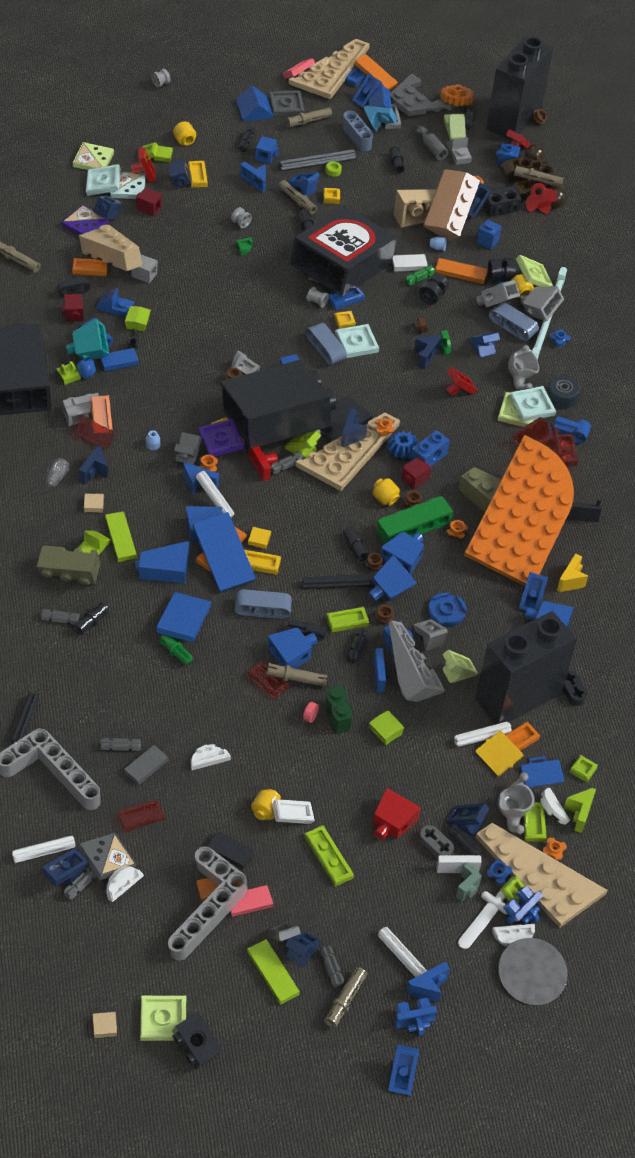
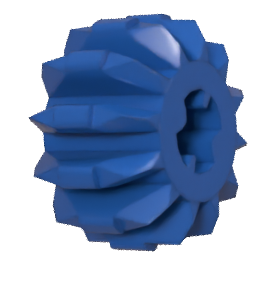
M404 430L401 433L396 431L389 437L387 447L390 455H394L395 459L399 457L402 461L404 458L410 460L411 450L418 444L415 435H411V431L405 433Z

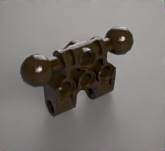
M537 144L528 146L524 157L504 161L500 166L507 181H519L512 186L515 187L521 197V203H526L527 198L531 195V187L536 183L542 182L528 181L527 178L514 176L516 166L527 169L534 168L535 171L554 175L553 168L544 159V149ZM542 183L546 188L553 189L558 196L557 201L551 202V207L559 208L563 206L567 199L564 190L557 188L558 186ZM537 188L536 193L541 194L542 190Z

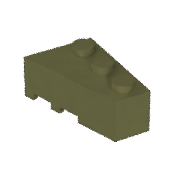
M473 467L461 476L459 491L486 512L502 479Z
M42 545L37 569L44 577L51 578L56 576L64 581L76 580L80 584L89 585L90 583H96L101 562L97 550H91L90 553H81V549L75 548L74 552L65 550L64 547Z

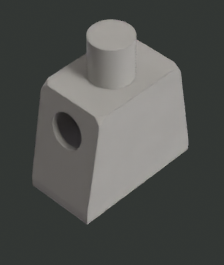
M512 280L481 291L482 295L477 296L476 300L479 306L485 305L489 307L520 296L516 281Z
M558 286L535 287L528 296L523 295L521 297V304L529 316L548 321L564 298Z

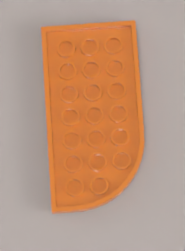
M524 435L464 556L523 586H526L530 571L540 574L573 503L574 488L571 475L564 462L554 451Z

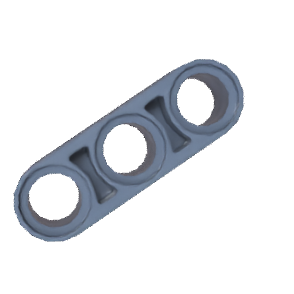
M346 111L343 115V130L358 149L369 151L372 148V131L356 112Z
M501 302L489 313L492 322L523 341L529 340L539 330L536 321L505 302Z
M322 322L306 329L309 341L328 365L347 358L345 348L325 323Z
M239 590L236 593L234 610L237 614L244 616L286 619L291 615L292 597L289 594L279 592Z

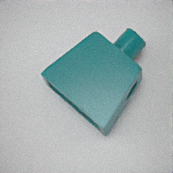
M97 319L73 331L74 342L66 345L70 355L76 353L83 360L109 356L105 325Z

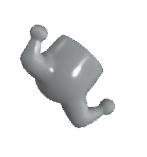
M524 345L521 350L513 353L508 362V370L513 376L516 390L531 389L532 384H524L527 378L539 372L537 358L532 351H529L528 345Z
M524 772L520 774L516 782L503 790L498 798V808L507 819L508 830L518 834L524 832V827L519 825L521 817L533 807L535 801L531 789L523 784L528 779V774Z

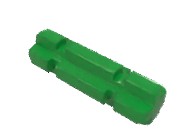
M432 266L423 268L413 273V275L406 276L405 282L408 286H411L415 282L417 283L430 277L435 273V269Z

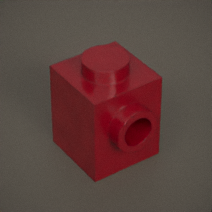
M145 187L136 196L137 210L155 216L162 208V194Z
M82 294L64 295L65 304L61 305L62 315H66V322L84 321Z
M417 457L403 466L401 479L406 485L415 490L430 479L432 467L420 457Z

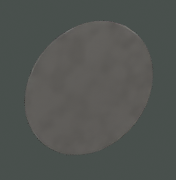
M537 938L519 939L511 943L501 955L499 961L501 982L507 992L520 1002L530 1005L547 1004L555 1000L566 986L568 975L566 963L560 952L546 941Z

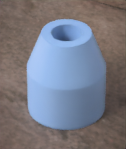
M446 237L430 239L431 248L445 251Z
M150 431L146 436V448L157 450L160 447V437L156 431Z

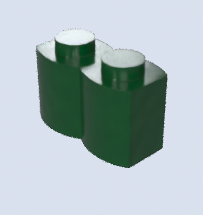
M341 685L327 688L325 711L330 717L332 730L335 734L350 732L353 712L351 706L347 703L346 691Z

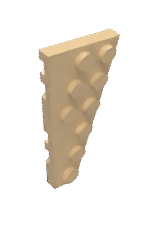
M358 39L351 41L343 46V49L339 52H333L331 57L323 58L310 66V69L306 72H300L298 77L290 78L289 85L331 99L346 80L347 75L355 68V60L368 51L369 43Z
M383 413L368 421L365 439L342 447L341 436L326 444L322 450L310 453L303 460H297L295 466L342 491L392 434L390 433L387 436L380 435L376 431V420H393L392 427L394 431L399 426L400 420L387 413Z
M493 823L476 834V839L496 860H502L506 866L512 868L511 876H518L523 885L528 886L534 893L537 891L541 892L543 896L536 903L559 928L606 895L608 891Z

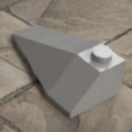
M391 620L389 628L398 682L402 689L403 697L409 701L418 702L443 693L445 690L433 669H428L424 663L426 658L423 653L420 654L413 647L415 642L401 622Z

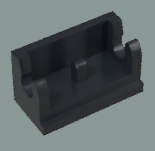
M597 499L596 505L573 502L566 519L598 522L602 510L601 500Z

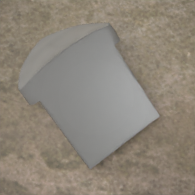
M241 351L236 352L231 368H238L242 375L260 371V366L248 359Z

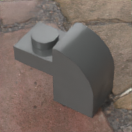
M182 432L180 442L176 444L174 450L177 453L175 461L194 465L202 438Z

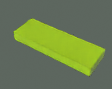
M124 511L105 515L118 562L137 559Z
M323 825L305 833L306 841L334 886L354 878L353 872Z
M267 939L247 949V953L280 1005L300 994V991Z

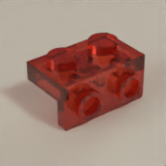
M542 417L512 434L513 439L519 445L524 435L545 446L556 441L551 425Z
M554 428L553 433L549 436V444L553 447L552 451L560 457L566 466H577L578 456L574 434H559L558 428Z

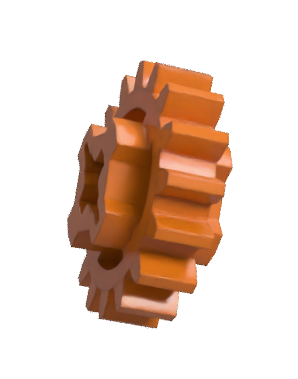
M456 84V86L443 87L440 97L444 102H449V104L458 107L459 105L472 104L474 92L471 89Z

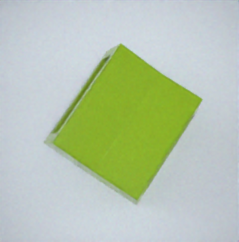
M130 306L125 319L126 328L144 332L151 310Z
M389 711L384 712L369 723L370 729L385 745L401 736L404 730V726Z

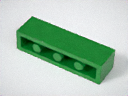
M442 496L432 498L427 502L416 504L411 508L400 510L395 514L377 520L376 533L384 545L401 532L409 536L416 532L424 534L450 524L453 510Z

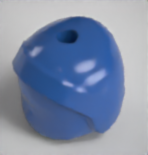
M84 359L77 363V371L81 378L87 379L95 374L96 368L92 359Z

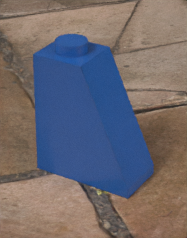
M189 542L141 552L140 560H136L135 571H139V579L185 584L189 558Z

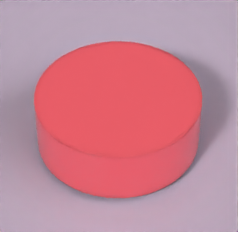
M314 702L308 703L303 714L305 721L312 723L315 720L319 711V704Z

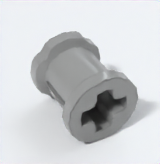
M312 287L307 294L306 300L309 302L313 301L323 308L328 301L329 294L321 293L315 287Z

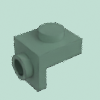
M467 863L463 865L461 877L465 881L458 886L456 897L461 902L467 897L471 898L475 895L482 877L476 868L470 867Z

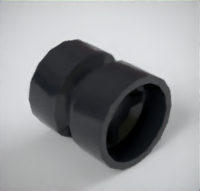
M504 258L502 261L499 259H489L487 269L490 281H499L501 278L503 280H512L515 277L516 267L513 258Z
M439 273L432 274L420 288V298L427 304H436L449 289L447 278Z

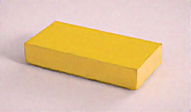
M189 161L188 169L191 178V188L208 187L204 161Z
M244 550L253 571L278 574L281 556Z

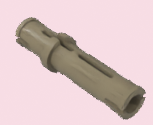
M327 107L286 118V125L288 128L297 125L303 126L308 122L332 117L331 108Z
M516 166L514 176L527 178L528 181L535 180L560 188L564 177L535 171L534 168L527 169Z
M282 180L279 183L278 188L292 198L300 208H304L311 215L317 211V206L306 195H302L287 183L286 180Z
M0 241V253L5 255V258L14 260L34 273L40 269L41 264L18 252L15 247L8 246Z
M268 663L267 676L283 678L284 681L289 679L322 687L326 685V674L291 668L290 665L285 667Z
M355 967L340 995L333 1000L332 1008L324 1019L325 1024L329 1027L336 1028L344 1013L348 1012L352 999L367 977V972L364 969Z

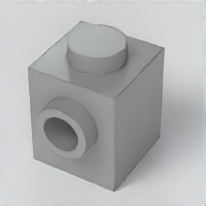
M141 255L142 266L132 269L131 277L150 283L157 274L158 261Z

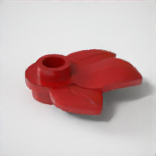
M542 183L534 184L531 187V195L526 200L527 210L532 212L538 208L542 213L548 214L551 209V202L558 200L556 192L553 189L546 188ZM537 188L542 190L541 194L536 193Z

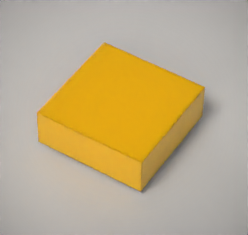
M324 188L323 203L340 204V189Z
M351 311L335 313L334 318L338 329L354 327L356 325Z
M253 527L248 545L266 549L271 537V531Z

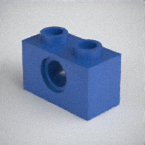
M434 431L412 448L410 462L420 457L429 466H433L448 454L450 440L439 431Z

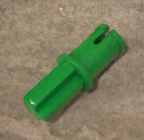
M163 635L161 637L160 643L170 651L172 656H176L185 665H188L193 660L192 655L183 648L181 642H177L171 636Z

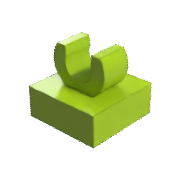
M72 361L68 365L64 366L62 364L60 368L56 369V373L64 385L80 380V374Z

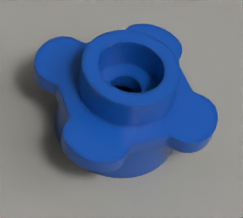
M562 329L550 334V338L553 339L552 341L556 346H564L566 341H570L571 338Z
M496 860L487 871V875L490 878L496 879L498 884H503L505 878L512 873V868L506 866L502 860Z

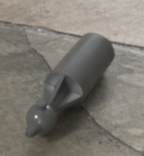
M418 125L416 133L423 136V144L437 160L445 159L448 155V149L435 134L428 133V129Z

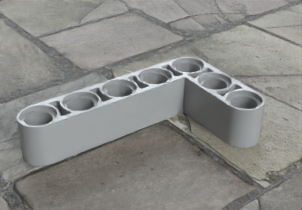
M45 729L32 731L0 752V775L2 777H11L37 759H40L85 809L94 810L100 806V788Z
M209 847L197 849L195 852L196 866L203 875L218 887L169 938L170 955L175 960L181 961L187 958L247 893L245 875ZM204 858H209V859H210V860H208L207 862H202V861H201V860L204 859ZM218 871H226L224 874H217ZM235 883H241V884H242V885L239 886V887H234V886H233ZM221 898L228 899L226 902L223 903L218 902V900ZM208 913L213 914V916L210 918L203 917L205 914ZM192 929L198 930V932L194 934L189 933V931ZM176 945H183L181 949H174Z

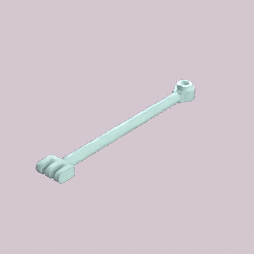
M565 267L560 269L555 285L559 287L560 291L566 277L567 269ZM552 316L548 321H543L533 350L529 349L537 360Z

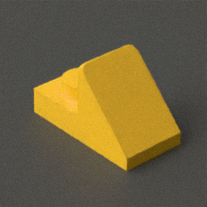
M574 555L559 580L557 591H569L586 586L588 575L581 572L583 567L581 565L582 556Z

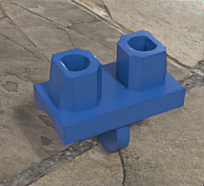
M523 886L516 892L522 903L519 905L513 898L503 906L509 915L506 919L509 924L519 921L523 916L522 922L524 924H527L529 921L536 923L539 920L537 912L540 909L534 905L543 895L540 891L534 893L528 886Z
M428 998L417 1000V1010L410 1011L408 1003H398L396 1005V1030L407 1027L408 1032L416 1031L418 1037L423 1036V1029L430 1028V1022H435L436 1006H431Z

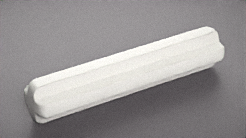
M205 471L199 472L196 478L216 507H222V514L229 512L232 518L234 516L233 510Z
M508 722L455 735L454 742L457 747L490 739L500 730L507 734L512 731L511 725Z
M67 836L13 850V860L17 863L75 847V840L73 836Z
M384 927L378 932V937L415 977L427 972L388 927Z

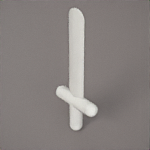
M487 891L481 894L482 899L488 903L459 939L458 944L461 948L467 949L472 945L498 910L507 914L503 908L505 896L501 891H499L496 897Z

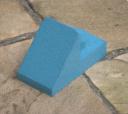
M364 107L375 131L378 130L381 122L395 123L397 120L392 108Z

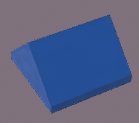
M253 85L236 99L243 122L274 117L267 96Z

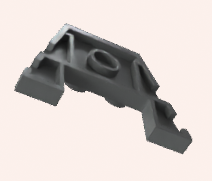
M413 73L390 93L391 103L395 104L407 116L426 114V111L436 113L440 112V109L450 111L453 106L441 99L431 102L424 95L420 94L415 88L421 86L422 80Z

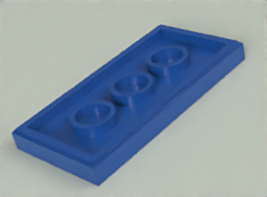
M229 512L193 523L194 531L220 593L256 581Z

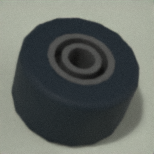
M565 375L557 376L549 382L547 395L554 407L568 409L577 403L580 386L572 377Z

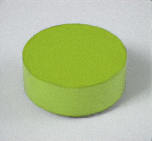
M334 161L326 164L325 172L327 175L335 177L341 174V164Z

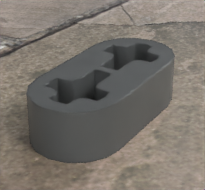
M427 825L421 829L420 842L437 859L440 855L453 854L454 846L452 842L436 827ZM426 834H427V835H431V834H432V835H433V838H431V837L426 838L425 836H426ZM440 848H442V849L447 848L448 851H447V852H446V851H442V852H441V851H440Z

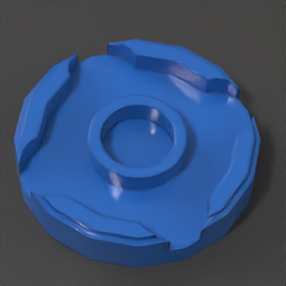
M447 592L439 593L433 596L429 602L428 614L438 624L444 627H453L464 620L467 608L465 602L456 595L455 597Z

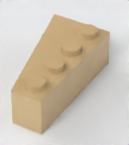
M436 189L396 191L394 217L401 228L424 223Z
M102 225L96 230L79 235L82 254L84 255L91 254L92 258H102L103 262L113 263V266L126 271L142 266L139 247L110 225Z

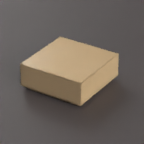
M85 494L84 512L103 513L104 494Z
M116 1012L93 1014L94 1038L117 1036Z

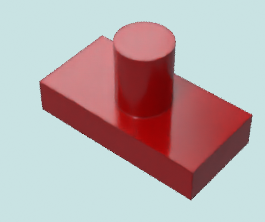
M510 129L508 130L506 135L512 140L511 145L522 146L527 149L531 144L522 135Z
M145 147L139 148L140 162L131 164L132 172L136 174L144 171L149 183L156 182V171Z
M453 367L446 371L453 381L446 388L452 396L461 389L466 390L472 395L477 391L469 377Z
M259 446L252 449L249 447L248 456L263 481L269 480L271 474L270 464L278 462L276 453L264 455Z

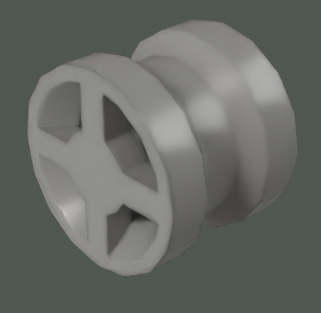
M164 68L151 75L153 84L157 88L163 84L170 83V75Z
M241 207L235 209L231 216V221L238 223V226L241 228L247 227L252 219V215L248 212L245 213V210Z

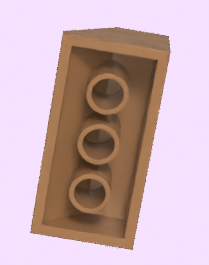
M444 169L423 226L441 237H446L449 242L458 238L462 232L480 180L467 172Z

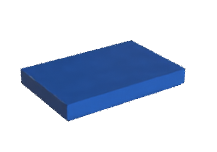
M174 592L156 627V633L194 643L211 608V601Z

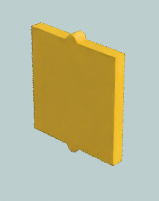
M501 730L490 739H486V742L475 751L498 777L509 768H513V765L524 756Z

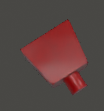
M387 788L374 814L373 825L377 827L374 835L380 840H384L388 834L395 839L399 838L418 821L421 807Z

